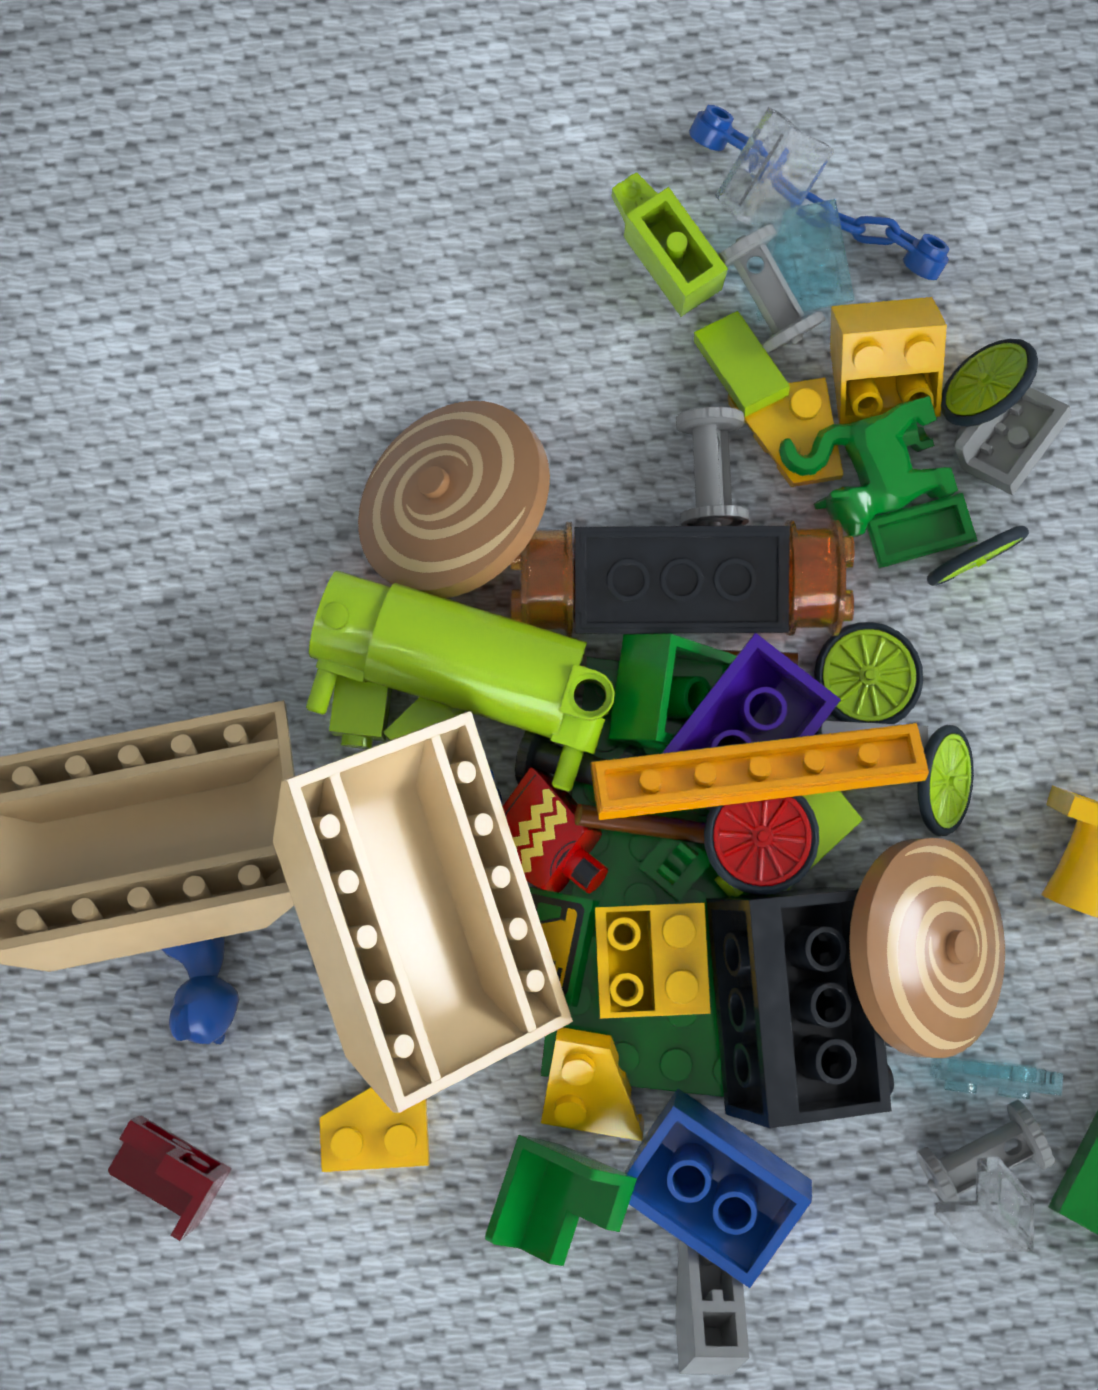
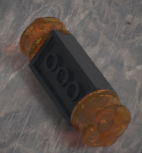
M787 520L784 526L574 527L573 558L572 521H566L564 529L536 530L524 550L511 563V570H521V589H512L511 619L543 629H564L566 636L572 637L574 600L575 634L785 633L786 636H793L796 628H827L831 636H838L843 621H852L854 616L853 590L846 589V568H853L854 565L853 536L843 535L839 520H831L828 528H797L793 520Z

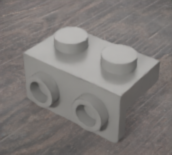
M1029 387L1022 398L1002 415L980 425L960 427L955 438L954 448L961 468L967 473L1013 496L1071 418L1070 406Z

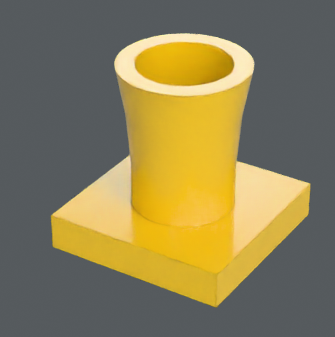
M1052 785L1046 805L1068 817L1077 819V822L1061 860L1041 895L1056 903L1098 918V801Z

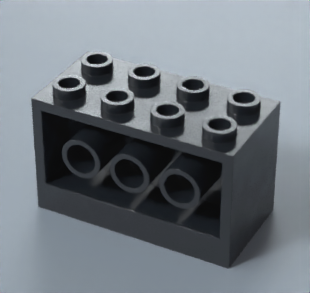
M818 887L787 890L768 895L747 894L739 895L738 897L706 898L726 1115L770 1129L892 1111L890 1095L894 1089V1078L891 1068L887 1064L886 1043L876 1032L862 1008L851 969L850 926L859 888Z

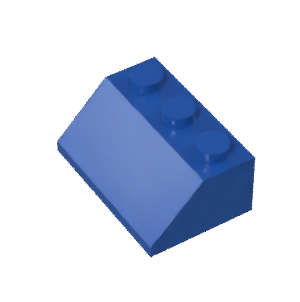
M680 1089L676 1090L652 1124L624 1172L637 1178L629 1202L630 1206L748 1288H751L812 1202V1180Z

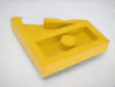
M825 377L788 383L790 385L788 396L744 417V422L753 432L754 439L763 451L772 457L777 464L778 471L790 487L842 479L844 474L838 445L834 446L827 465L814 475L800 476L789 471L781 461L779 453L780 443L784 439L790 438L799 454L803 456L808 455L811 452L818 432L834 424ZM728 394L729 406L739 409Z
M565 1027L557 1030L541 1124L642 1141L644 1119L642 1114H637L631 1099L632 1088L626 1072L618 1065L619 1054L612 1036Z
M370 1087L319 1117L322 1172L429 1166L427 1099L400 1113H394L373 1088Z

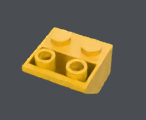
M933 297L831 306L830 353L839 424H849L861 419L881 415L900 403L930 396L936 417H940L947 324Z
M705 903L595 907L600 1019L710 1014Z

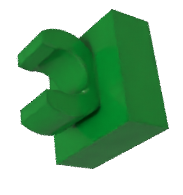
M661 838L638 868L677 901H680L711 863L707 854L693 842Z

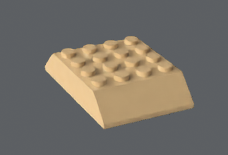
M285 701L0 757V964L51 972L264 929L291 909L294 903L273 844L281 781L295 776Z
M471 711L281 781L273 844L345 1057L392 1112L400 1113L573 1022Z

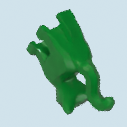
M930 396L900 403L881 415L861 419L849 424H832L818 432L811 452L808 455L803 456L799 454L790 438H786L780 443L779 453L781 461L789 471L800 476L816 474L827 465L834 446L844 445L857 472L861 487L842 486L829 493V496L818 500L813 505L815 510L826 509L833 524L842 527L850 538L865 534L868 523L876 514L899 510L925 493L930 498H946L958 491L952 468L941 467L921 470L913 469L907 447H911L916 452H921L935 446L933 438L931 439L927 436L924 427L917 426V422L921 426H925L937 420Z

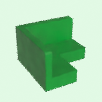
M518 1135L485 1234V1240L494 1245L519 1248L548 1264L564 1266L579 1217L603 1229L620 1232L637 1178L564 1145Z

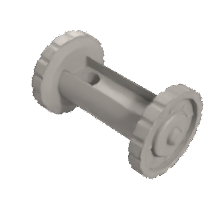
M773 224L766 225L747 236L739 237L734 244L718 254L726 267L734 264L773 335L762 345L768 354L789 342L793 344L798 343L803 339V334L826 320L821 311L805 316L766 244L777 235ZM759 257L763 260L764 268L760 273H752L748 270L747 262L750 258Z
M703 407L687 410L676 416V429L684 434L693 435L696 508L685 510L680 514L681 526H744L749 523L748 509L732 505L729 433L739 430L744 426V414L739 409Z
M1017 1099L1007 1104V1111L1011 1122L940 1159L928 1147L916 1152L920 1166L928 1179L927 1184L930 1190L935 1193L950 1217L953 1218L963 1212L958 1195L1029 1158H1032L1043 1170L1055 1164L1052 1150L1045 1135L1031 1112L1020 1100ZM1017 1138V1147L1006 1152L1004 1150L1005 1142Z

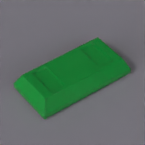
M963 493L875 516L866 528L879 569L978 541Z

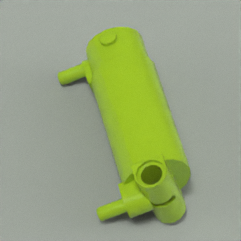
M335 571L328 581L315 616L309 642V656L317 659L316 668L318 669L306 704L307 710L322 715L327 712L337 677L341 675L366 683V681L373 682L462 711H471L472 714L551 738L550 741L562 744L563 748L552 785L555 788L568 792L573 789L584 751L595 754L605 722L603 717L608 714L614 703L615 691L606 675L581 666L587 642L401 584L394 583L389 587L341 571ZM595 683L603 689L605 702L598 710L584 711L575 703V692L582 684Z

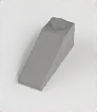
M679 1240L675 1316L679 1374L732 1375L750 1358L743 1283Z

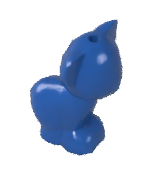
M225 936L161 949L168 957L182 963L190 978L176 991L170 1011L169 1028L177 1041L188 1040L208 1045L212 1042L221 1045L224 1042L225 1033L234 1019L240 1000L237 990L231 984L218 977L224 960Z

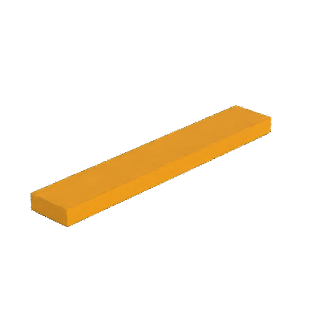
M917 723L591 762V774L599 820L925 781L929 774Z

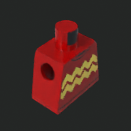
M531 767L502 806L526 880L538 888L558 893L571 880L587 894H590L600 886L608 873V868L590 854L600 840L602 831L598 828L577 826L574 817L578 803L567 791L553 787V776L550 773Z

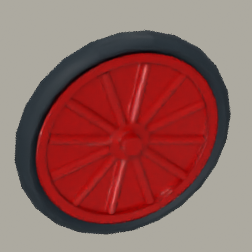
M803 796L713 806L707 816L704 828L705 849L709 862L717 874L732 887L755 895L775 894L787 890L798 883L810 870L817 856L819 826L813 809Z

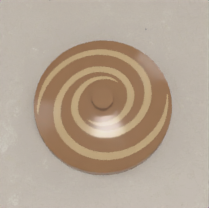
M464 401L446 405L412 423L383 452L371 471L362 494L358 516V532L363 552L372 568L391 585L397 583L443 598L468 593L498 576L527 546L538 528L546 507L550 472L547 455L541 441L534 431L513 411L504 406L486 401Z
M941 838L908 839L892 845L881 853L867 871L860 885L851 918L850 961L855 988L862 1008L882 1039L891 1047L906 1055L923 1058H947L969 1048L980 1037L990 1022L1003 984L1005 937L1002 917L993 888L982 868L967 851L959 845Z

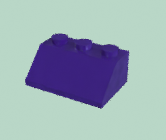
M754 633L661 754L813 736L841 699L761 636ZM705 807V808H706L708 811H710L712 807Z

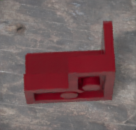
M137 1116L128 1122L119 1140L124 1143L108 1168V1172L111 1176L181 1216L170 1235L181 1241L200 1225L232 1168L144 1116Z

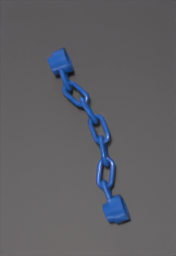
M707 105L705 111L697 113L689 129L690 136L697 143L711 150L722 151L727 143L738 148L743 161L755 179L762 184H770L788 200V207L792 213L818 228L831 225L847 231L860 243L877 245L896 243L907 250L903 262L908 269L928 280H937L949 261L947 254L950 249L944 241L930 234H924L921 239H917L900 229L898 223L891 218L860 216L855 219L833 211L831 205L805 189H798L780 174L778 163L765 143L758 138H749L734 129L731 125L734 118L729 112L715 105ZM757 148H759L771 167L766 169L763 175L748 154L755 153ZM804 198L824 210L819 212L820 220L796 205L802 204ZM864 224L889 226L885 229V234L888 238L861 235L866 231Z

